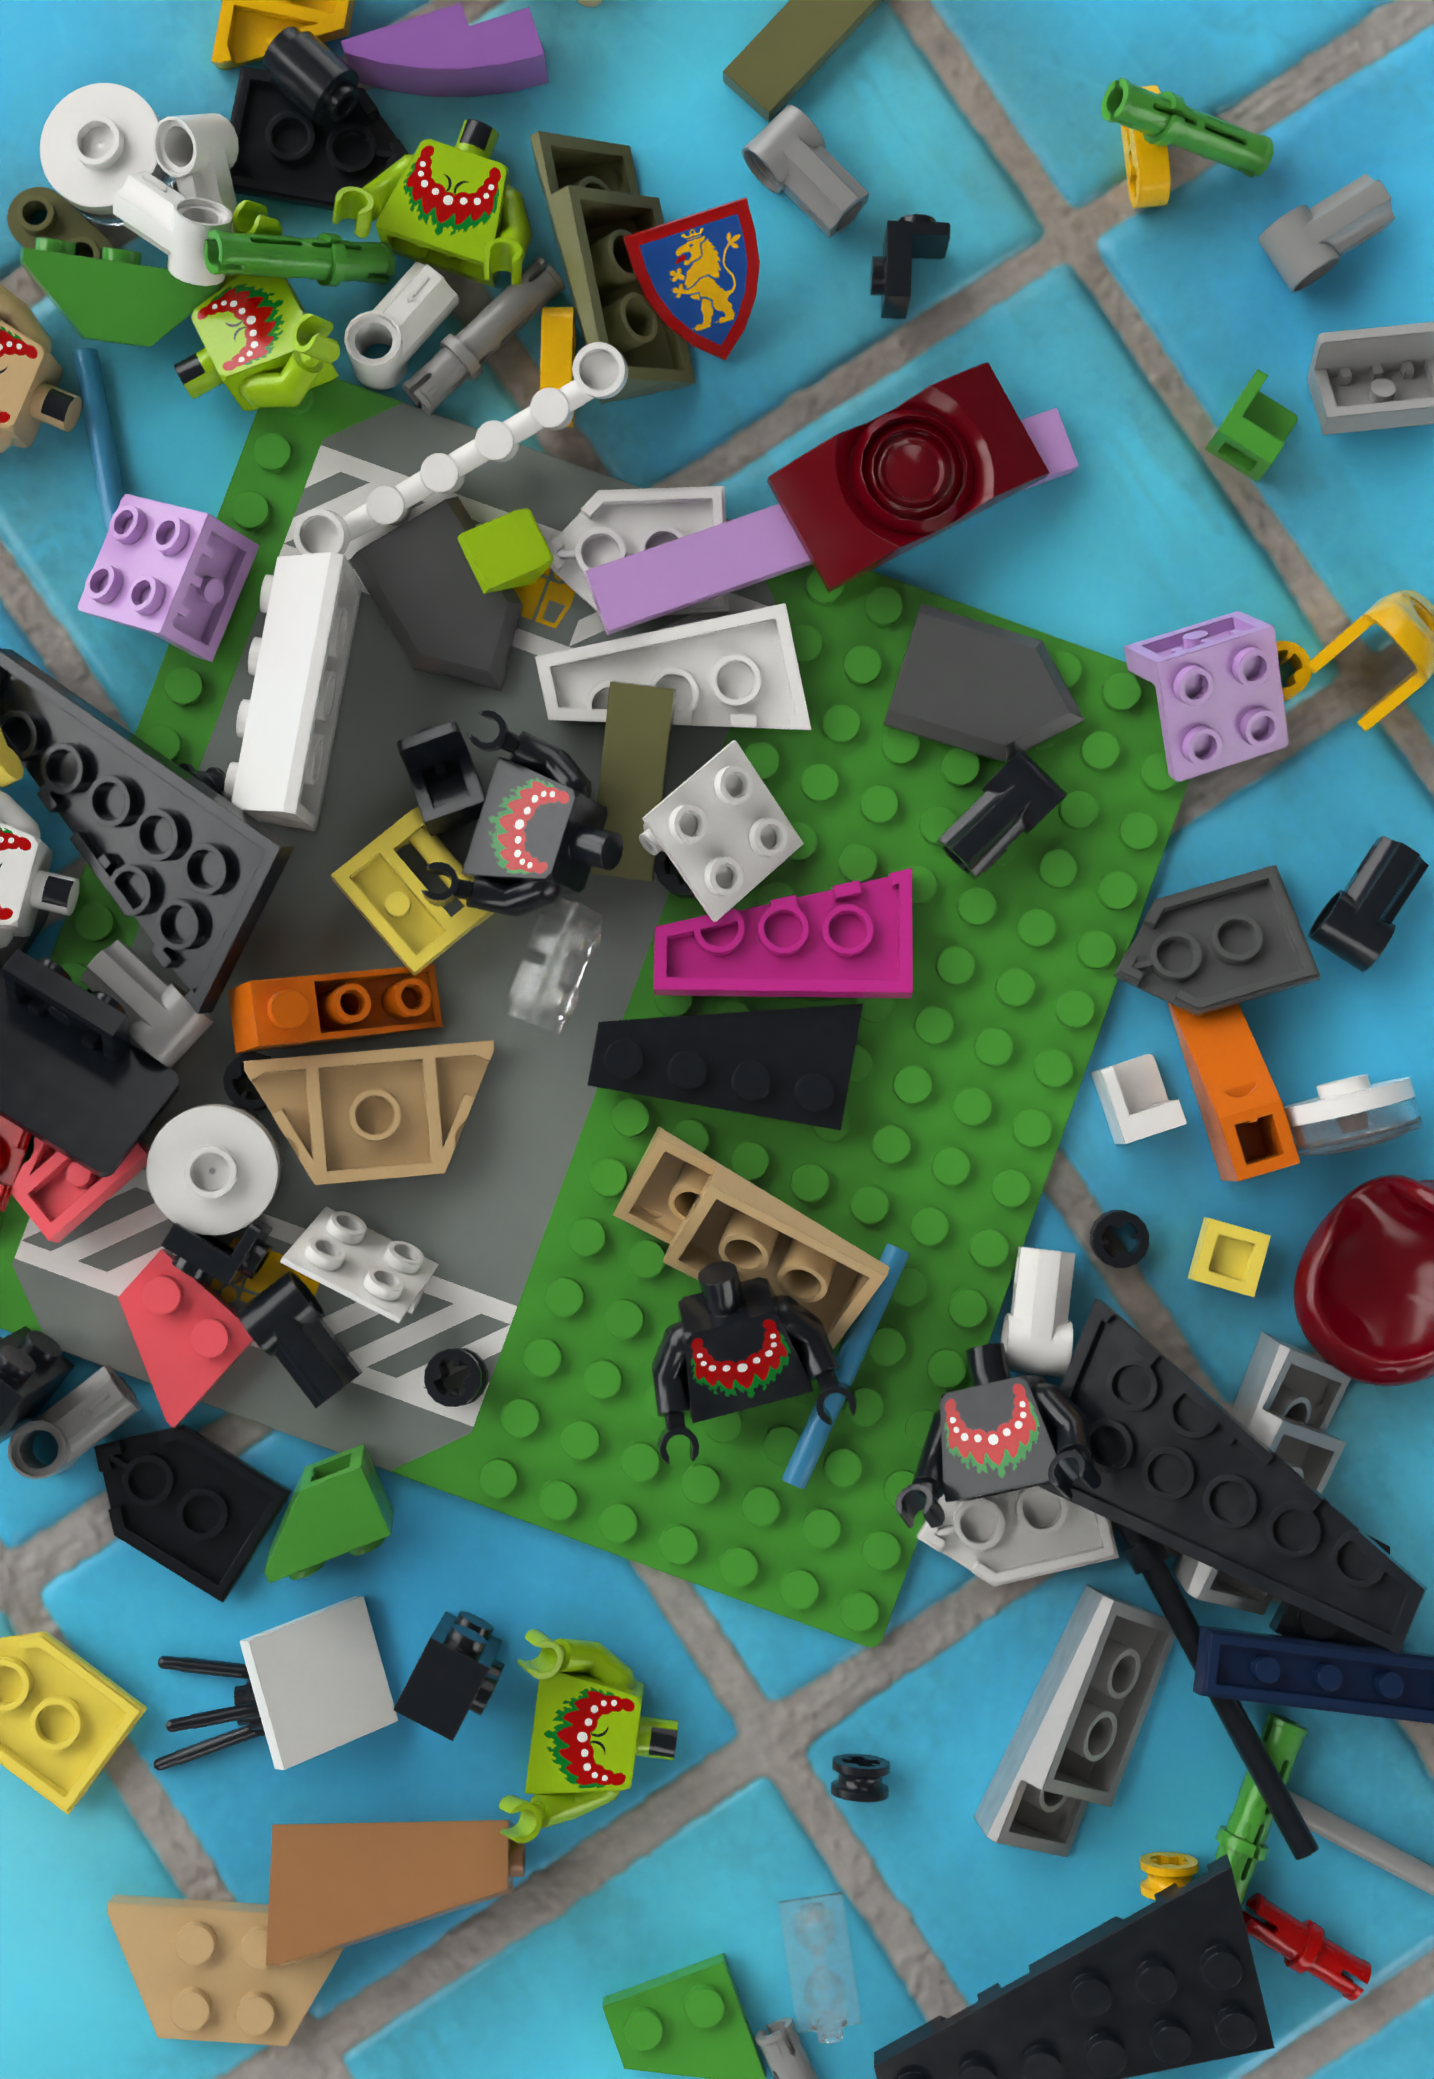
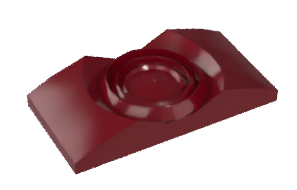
M987 362L930 385L893 410L868 423L838 433L769 476L767 483L829 593L1046 478L1050 472L990 364Z

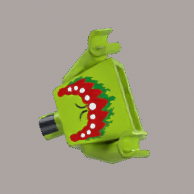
M473 119L464 121L455 147L432 139H424L420 142L414 154H405L364 187H343L338 190L335 196L332 223L338 225L343 219L356 220L355 235L360 238H366L370 233L371 222L377 219L375 227L380 241L388 243L394 254L494 288L498 281L499 271L511 273L512 285H520L522 283V263L533 236L524 197L516 188L512 187L508 167L500 162L491 160L499 138L498 132L491 126Z
M244 200L235 208L232 219L235 233L281 236L283 234L279 221L267 216L268 209L265 205ZM226 274V278L221 282L220 290L195 308L191 316V320L205 348L174 365L181 382L193 399L224 383L244 411H254L259 408L296 407L302 402L309 389L339 377L333 362L340 355V347L336 340L328 337L333 331V323L316 315L306 314L287 278Z
M537 1629L529 1630L525 1635L527 1641L541 1648L539 1655L531 1661L518 1659L517 1661L518 1665L526 1672L539 1679L525 1794H533L534 1796L528 1802L518 1796L507 1795L499 1803V1809L507 1813L521 1812L520 1819L514 1827L504 1828L500 1831V1834L517 1843H528L539 1834L541 1828L576 1819L614 1801L622 1790L630 1789L632 1786L635 1756L674 1760L679 1721L640 1716L644 1684L636 1681L632 1669L600 1642L565 1638L553 1641Z

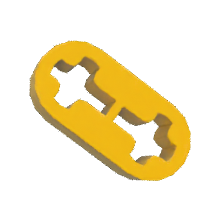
M1157 85L1140 86L1144 89L1160 94V90ZM1121 125L1127 185L1132 207L1139 209L1167 205L1171 182L1168 146L1158 147L1150 144L1144 139L1143 133Z
M543 306L541 316L540 390L549 387L559 389L574 380L572 367L576 356L575 307ZM575 410L571 422L566 426L567 428H574Z

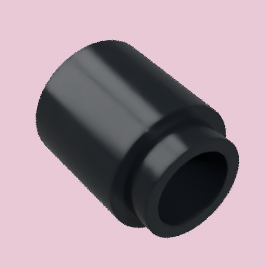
M291 26L282 30L271 41L265 52L263 65L270 72L272 84L317 124L323 125L332 120L339 122L352 112L359 98V92L357 91L358 74L310 31L301 32L298 28Z

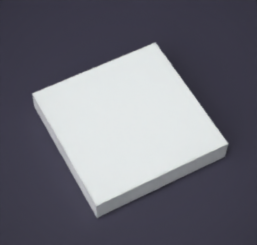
M353 1596L239 1641L275 1769L286 1770L398 1721L397 1714L393 1710L395 1706L364 1596Z

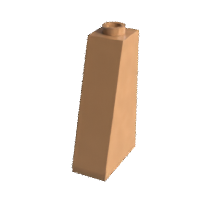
M509 1820L273 1824L266 1965L291 1966L512 1893L514 1877H524L525 1843H517L500 1834L502 1829L514 1827V1824Z

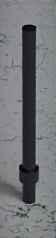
M1115 1522L1128 1548L1123 1550V1553L1135 1575L1143 1574L1195 1671L1200 1626L1165 1563L1170 1558L1163 1544ZM1209 1697L1294 1858L1299 1860L1310 1856L1319 1847L1240 1700Z

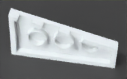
M786 603L535 656L548 720L606 723L610 682L620 681L675 688L676 698L672 725L811 730Z

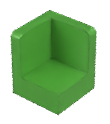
M1259 369L1256 370L1205 448V450L1255 482H1258L1272 465L1285 445L1284 441L1298 421L1296 414L1259 391L1269 376Z

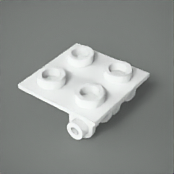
M736 740L731 741L642 817L644 832L639 835V841L647 852L657 855L660 851H663L667 854L713 922L718 921L804 844Z
M327 1206L284 1254L280 1263L397 1323H400L407 1312L413 1314L424 1293L422 1291L439 1266L438 1263L424 1257L423 1253L414 1245L404 1241H393L368 1228L359 1217L348 1212L335 1211Z

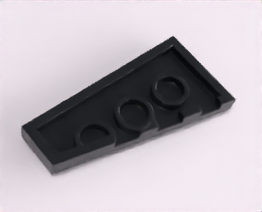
M863 1004L598 1022L587 1085L841 1130Z

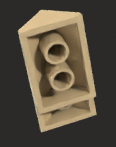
M659 1126L613 1214L619 1219L670 1244L662 1262L697 1280L698 1273L702 1268L720 1261L731 1262L736 1266L740 1282L758 1277L767 1279L776 1296H791L820 1319L832 1349L836 1347L880 1287L890 1269L886 1264Z

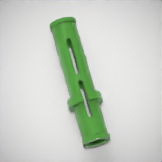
M1120 78L1119 81L1115 80L1110 84L1103 96L1101 113L1106 121L1118 123L1143 133L1144 139L1155 146L1166 147L1172 144L1205 159H1210L1243 172L1251 178L1254 175L1260 176L1271 162L1273 143L1269 137L1258 135L1223 119L1191 108L1185 104L1184 98L1173 92L1164 91L1157 94L1132 84L1127 79Z
M211 230L207 234L209 240L205 239L204 242L205 265L208 271L215 275L242 274L261 277L308 278L316 280L322 286L336 287L342 281L385 285L390 282L389 276H393L395 268L394 253L388 243L352 242L342 240L340 235L334 233H322L317 238H297L292 236L242 234Z
M1268 1712L1260 1739L1284 1784L1287 1785L1297 1753L1300 1751L1308 1729L1288 1718ZM1248 1770L1226 1826H1220L1216 1835V1840L1220 1844L1215 1860L1226 1854L1228 1855L1241 1906L1258 1861H1265L1269 1847L1265 1842L1273 1821V1817Z

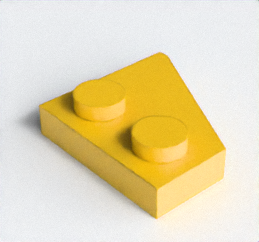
M222 0L211 61L217 68L224 70L261 61L264 59L265 52L271 41L282 30L291 26L298 28L301 32H312L323 43L349 36L355 0Z

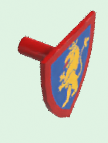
M746 197L623 237L633 271L644 296L663 322L692 346L725 361L746 328L757 294L760 261L755 227Z

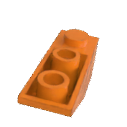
M429 964L415 977L407 967L253 980L228 990L236 1054L295 1048L443 1027L434 964Z
M1167 1002L1221 1181L1238 1182L1301 1163L1282 1100L1240 1005L1235 1004L1196 1016Z

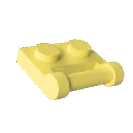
M419 806L405 814L331 874L332 881L414 977L474 927H477L495 913L467 907L466 900L458 899L464 907L451 917L442 906L432 905L424 898L422 890H429L396 853L405 845L411 844L428 865L433 862H443L449 864L455 870L458 879L470 881L471 877L462 874V864L438 836H430ZM438 875L445 885L450 888L451 880L447 876Z

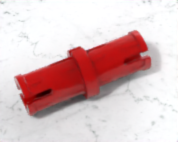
M1255 1893L1247 1900L1246 1905L1255 1910L1254 1912L1267 1920L1266 1923H1262L1242 1910L1247 1934L1284 1956V1963L1287 1967L1299 1974L1306 1971L1311 1973L1350 2001L1356 2000L1363 1993L1364 1990L1353 1983L1354 1981L1344 1975L1342 1971L1345 1970L1368 1984L1371 1976V1965L1369 1962L1358 1958L1324 1937L1325 1931L1321 1926L1311 1920L1300 1922L1268 1901L1262 1894Z

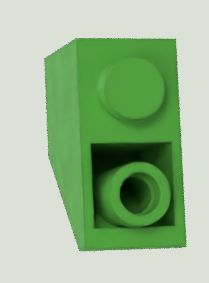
M365 1443L304 1467L270 1545L264 1571L269 1583L287 1576L292 1580L308 1577L320 1570L327 1560L347 1552L352 1556L368 1553L379 1547L385 1541V1538L391 1535L394 1509Z

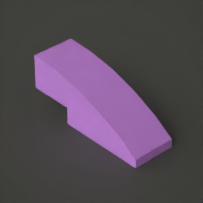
M458 3L341 40L347 63L358 74V83L387 91L428 97H476L510 93L549 83L545 54L529 7L469 26L462 4Z

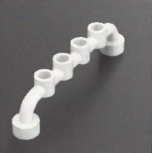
M594 342L584 346L575 356L572 367L574 380L559 389L549 387L539 390L533 396L529 407L504 422L497 420L485 422L477 430L475 439L448 455L444 453L431 454L423 461L419 472L394 487L381 485L374 488L369 493L365 504L342 517L336 512L326 509H311L303 513L296 521L293 530L296 548L301 554L324 552L344 554L350 541L381 524L392 526L402 524L408 519L411 508L416 503L435 492L452 494L462 487L467 473L489 460L495 462L511 460L519 449V443L543 428L550 430L563 429L571 422L574 410L594 398L607 399L617 395L625 386L628 378V366L625 358L615 347L604 342Z

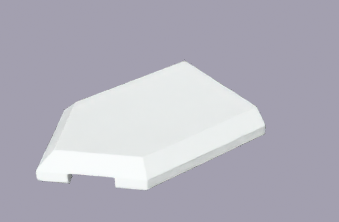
M725 486L598 490L581 508V512L569 525L547 544L554 559L549 568L598 612L585 578L586 570L725 523ZM729 593L668 615L729 613Z
M1039 1486L960 1502H946L943 1494L938 1500L945 1512L943 1524L939 1527L931 1528L928 1522L925 1521L916 1536L919 1540L950 1557L994 1587L1119 1558L1109 1519Z

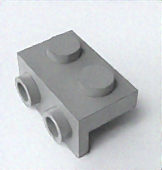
M1434 322L1325 332L1317 336L1307 382L1323 435L1434 424Z

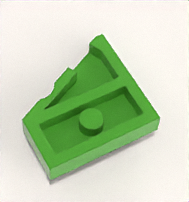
M724 1953L603 1997L602 2008L624 2069L707 2079H767L763 2060Z

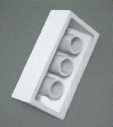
M324 552L277 557L274 575L266 574L263 579L260 592L261 613H267L262 638H253L248 656V673L255 676L251 699H243L241 701L236 721L237 737L243 738L239 763L232 761L229 764L224 785L225 798L232 800L231 803L259 822L317 832L362 591V584L344 554Z

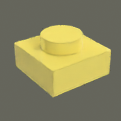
M1204 1217L1187 1279L1255 1297L1271 1235Z

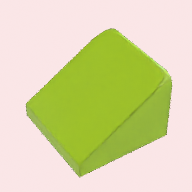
M529 508L514 510L465 531L457 537L484 594L534 584L552 565L554 560Z

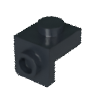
M911 214L901 217L898 221H887L883 256H872L870 295L881 296V318L906 319L911 297L912 258H945L950 240L951 225L949 223L936 222L933 217L923 214Z
M452 721L437 727L425 728L417 734L397 742L399 754L408 771L424 823L430 836L479 819L485 802V796L472 757L457 722Z
M263 1221L251 1223L236 1248H233L213 1235L194 1233L182 1225L174 1223L161 1246L176 1255L172 1264L187 1275L206 1282L210 1275L223 1284L230 1286L241 1282L244 1275L252 1280L261 1270L273 1246L265 1242L273 1227Z

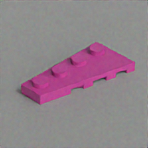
M912 868L892 872L889 874V877L863 883L857 880L835 885L832 887V890L797 898L796 895L770 900V904L745 910L730 909L716 922H713L709 915H704L655 927L654 995L911 998L913 993Z

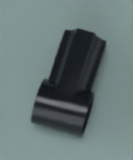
M1023 749L982 788L984 794L936 841L946 855L974 880L982 872L985 873L1007 851L1006 848L1023 831L1028 834L1067 795Z
M1385 836L1378 838L1344 891H1338L1322 909L1313 923L1308 937L1361 972L1366 971L1381 955L1392 938L1396 925L1392 923L1429 865L1423 861L1419 853L1404 843L1391 840Z
M288 1271L238 1309V1317L251 1338L268 1355H276L315 1408L319 1407L363 1373L322 1318H324L325 1314L316 1297L292 1271Z

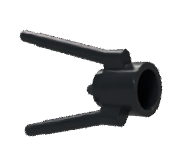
M162 1656L159 1658L158 1666L162 1669L247 1679V1684L235 1686V1706L174 1718L166 1723V1729L169 1732L197 1729L237 1721L238 1725L242 1727L162 1756L154 1762L156 1770L162 1771L252 1738L265 1736L246 1664L188 1657Z

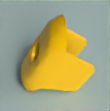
M1415 590L1396 591L1381 598L1306 664L1309 670L1315 674L1374 624L1381 627L1401 647L1416 669L1372 705L1357 721L1358 725L1365 732L1422 687L1434 674V605Z

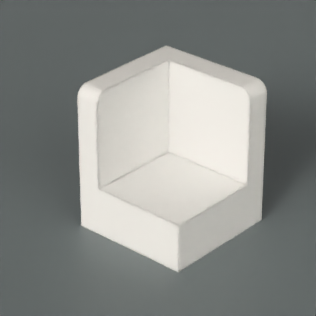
M1145 1054L1091 1072L1115 1144H1128L1187 1124L1179 1099H1168L1153 1055Z

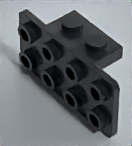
M18 949L4 966L0 964V1115L100 1177L112 1175L178 1092L179 1076L174 1070L130 1044L128 1016L124 1008L115 999L101 991H95L93 994L73 983L70 975L54 961L43 957L37 961Z

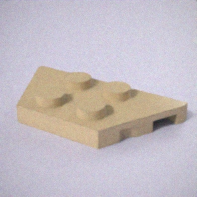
M494 1040L243 1062L245 1073L294 1149L314 1185L446 1173L495 1049Z
M114 1894L107 1905V1914L158 2038L288 2046L343 1949L291 1966H267L266 1946L269 1904Z

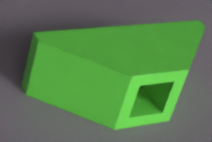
M36 237L35 249L25 247L21 249L20 264L82 339L151 347L192 314L195 308L218 292L221 287V283L201 286L186 283L175 278L168 270V257L167 269L141 265L142 253L123 249L102 247V259L75 255L76 243Z

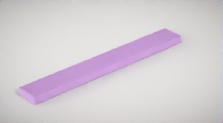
M1057 408L1021 420L1050 472L1046 478L1025 489L1071 474L1079 467ZM780 504L586 570L585 578L608 636L811 565L812 562Z

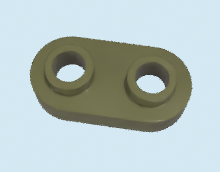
M45 187L26 189L19 193L9 206L7 214L8 227L22 248L35 249L36 237L76 243L75 255L88 251L93 252V258L102 259V247L114 248L104 234L54 190ZM40 210L47 211V217L42 223L38 225L30 224V218L35 212Z

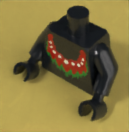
M484 710L478 713L498 723L500 729L498 737L488 743L481 742L468 734L469 739L483 751L494 752L503 749L511 754L509 760L498 757L464 863L462 874L471 877V880L458 879L455 870L449 864L433 862L426 866V872L433 875L447 876L451 880V886L442 894H435L426 890H422V893L430 904L437 907L447 906L458 898L466 900V905L470 908L510 916H522L554 903L560 893L579 894L585 889L591 867L604 870L614 869L622 857L623 840L619 833L604 829L608 816L607 807L590 799L592 792L591 782L566 751L525 731L518 736L509 731L508 725L500 715L490 710Z
M714 1262L701 1269L698 1273V1280L702 1292L683 1297L678 1302L679 1322L666 1328L652 1362L657 1413L659 1417H665L666 1428L658 1438V1450L667 1464H669V1455L666 1450L667 1443L675 1435H684L689 1438V1451L692 1462L699 1454L697 1437L685 1425L684 1414L689 1412L693 1423L813 1392L811 1380L817 1379L821 1391L817 1399L816 1408L822 1421L832 1425V1418L830 1412L825 1407L824 1400L833 1393L844 1395L849 1401V1408L852 1414H855L856 1394L850 1386L839 1382L835 1371L840 1369L824 1326L818 1317L791 1296H776L769 1281L765 1278L758 1277L740 1282L737 1268L731 1262Z
M993 1343L967 1349L966 1356L973 1387L941 1395L940 1409L934 1413L912 1485L907 1486L898 1494L896 1510L907 1527L912 1528L915 1515L924 1509V1518L931 1528L942 1525L945 1520V1512L937 1501L943 1494L946 1502L970 1501L1052 1483L1070 1500L1073 1498L1071 1486L1076 1478H1081L1091 1490H1095L1101 1485V1477L1089 1464L1091 1461V1445L1087 1416L1058 1386L1049 1384L1044 1376L1024 1375L1011 1378L1004 1343Z

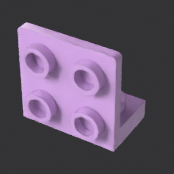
M125 494L120 501L118 509L111 518L109 531L95 565L87 576L78 609L89 616L151 633L196 658L213 662L260 545L208 513Z
M1235 611L1124 646L1128 671L1153 683L1156 688L1168 774L1172 779L1178 782L1283 749L1288 745L1289 738L1273 625L1240 611Z

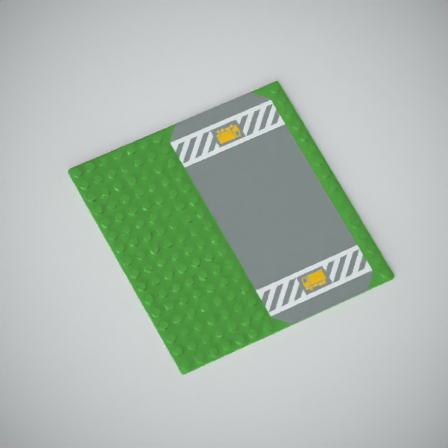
M337 378L309 389L302 402L296 407L259 408L217 516L218 520L260 545L213 662L196 658L169 643L135 736L175 764L189 763L195 770L206 771L210 767H217L226 774L232 761L239 763L243 738L237 737L236 734L237 714L241 701L243 699H251L255 678L254 675L248 673L249 650L254 637L262 638L267 614L260 611L261 586L266 574L274 575L277 557L302 555L296 548L293 539V530L298 518L311 509L331 510L342 517L365 504L369 493L374 488L381 485L394 487L419 472L423 461L431 454L444 453L448 455L475 439L478 429L435 413L428 416L421 408ZM519 444V449L511 460L506 462L489 460L467 473L464 483L458 491L452 494L435 492L413 505L410 516L402 524L395 526L381 524L349 542L344 555L360 580L362 591L317 832L260 822L295 848L213 1012H210L215 1021L170 1068L179 1076L178 1092L141 1138L142 1142L150 1150L155 1137L170 1120L191 1108L208 1104L228 1105L241 1109L262 1123L272 1136L278 1150L280 1179L272 1201L252 1223L263 1221L273 1227L265 1241L273 1246L272 1251L261 1270L252 1280L244 1275L241 1282L227 1286L209 1275L205 1283L238 1311V1309L288 1271H292L316 1297L325 1314L324 1318H322L363 1373L319 1407L315 1408L276 1355H268L254 1341L200 1402L338 1453L365 1443L372 1462L376 1467L860 1645L876 1647L883 1640L918 1542L916 1536L925 1522L924 1509H922L915 1515L913 1527L908 1528L896 1510L897 1496L904 1488L912 1485L934 1413L940 1409L941 1395L973 1387L966 1350L989 1343L1016 1267L1018 1246L1023 1247L1115 990L1118 978L1114 977V974L1125 953L1130 948L1190 779L1178 782L1169 776L1156 688L1153 683L1128 671L1126 662L874 571H869L828 593L815 567L811 564L729 593V613L665 615L607 636L599 613L548 568L534 584L513 588L521 600L523 608L518 628L513 638L507 662L508 667L501 691L441 674L438 676L415 670L349 561L360 549L443 500L457 496L476 527L514 510L529 508L548 544L581 512V508L598 490L643 489ZM786 603L811 730L672 725L664 799L731 741H737L804 843L731 908H736L738 911L770 904V900L796 895L797 898L832 890V887L852 881L859 880L860 883L885 878L889 877V874L892 872L912 868L913 993L911 998L654 995L655 927L708 914L696 897L692 899L680 898L671 894L659 882L656 872L655 879L652 882L589 873L585 889L579 894L560 893L554 903L522 916L494 913L430 963L435 965L443 1027L295 1048L257 1051V1053L274 1059L494 1040L495 1050L446 1173L314 1185L269 1109L249 1110L239 1107L228 1098L224 1090L223 1076L226 1067L235 1057L243 1054H236L228 990L253 980L406 967L331 878L333 872L405 814L419 806L408 771L399 754L397 742L415 735L425 728L437 727L452 721L457 722L472 757L484 796L486 797L498 757L509 760L511 754L503 749L494 752L483 751L475 746L468 737V734L485 743L492 742L498 737L500 731L498 723L478 713L490 710L496 712L505 720L510 732L519 736L525 731L566 751L590 780L592 786L590 799L597 802L606 723L548 720L535 656ZM921 604L1043 641L1085 719L1083 722L1050 737L1026 751L1067 795L1028 834L1023 831L1006 848L1007 851L985 873L982 872L975 880L962 871L946 855L936 841L984 794L982 788L1010 760L1003 763L883 726ZM478 820L436 834L463 867ZM411 844L403 846L396 852L429 891L435 894H442L449 889L438 875L426 872L427 862ZM86 862L79 881L80 888L75 909L70 916L66 915L50 960L60 965L70 975L73 983L93 994L94 992L80 978L84 975L87 965L96 955L118 939L125 942L167 983L171 984L173 982L188 993V989L172 968L164 969L154 956L151 949L155 944L136 918L124 915ZM672 863L670 874H676L684 884H687ZM456 898L453 903L442 907L452 917L464 906ZM863 1004L841 1130L587 1085L598 1022ZM130 1035V1044L151 1056ZM248 1076L238 1081L241 1093L244 1091L252 1092L251 1100L261 1097ZM658 1126L877 1260H880L887 1243L910 1253L851 1385L857 1399L855 1414H852L849 1408V1401L846 1398L805 1490L782 1480V1476L821 1391L817 1379L811 1380L813 1392L693 1423L690 1412L684 1414L686 1427L690 1428L699 1443L697 1458L692 1462L689 1451L690 1441L684 1435H675L669 1439L666 1447L669 1455V1464L663 1460L659 1453L658 1438L666 1428L665 1417H659L657 1413L652 1362L666 1328L679 1322L678 1302L683 1297L701 1293L702 1291L697 1279L662 1262L670 1244L613 1215ZM33 1135L31 1136L30 1142L28 1144L22 1165L25 1162H27L33 1154V1140L35 1138ZM146 1167L59 1243L48 1241L11 1194L6 1211L0 1212L1 1329L13 1333L26 1326L31 1331H39L51 1337L63 1352L101 1366L109 1365L115 1371L151 1384L118 1299L121 1293L161 1249H165L161 1244L174 1224L158 1208L150 1193ZM327 1206L335 1211H344L359 1217L368 1228L393 1241H404L414 1245L423 1253L424 1257L438 1263L439 1266L422 1291L424 1293L413 1314L407 1312L400 1323H397L280 1263L284 1254ZM249 1225L235 1232L213 1236L236 1248ZM846 1333L833 1349L835 1356H837ZM467 1348L476 1352L483 1359L488 1370V1384L484 1393L475 1402L459 1407H446L435 1402L428 1394L424 1383L425 1369L429 1361L438 1352L446 1349ZM453 1359L446 1364L450 1374L442 1381L447 1390L459 1388L460 1396L466 1391L463 1380L466 1376L470 1375V1371L466 1365L453 1366Z

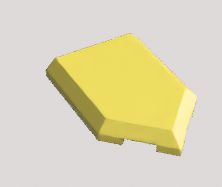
M47 1631L1 1637L0 1764L69 1815L142 1718L148 1707Z

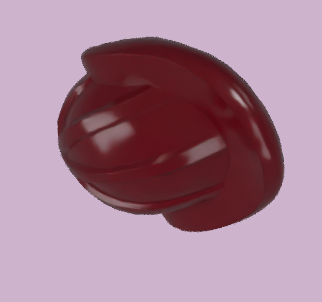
M1385 1175L1362 1183L1340 1200L1325 1216L1303 1251L1296 1271L1293 1290L1294 1307L1299 1325L1315 1351L1336 1370L1354 1380L1375 1386L1387 1387L1412 1384L1434 1376V1180L1417 1181L1404 1175Z

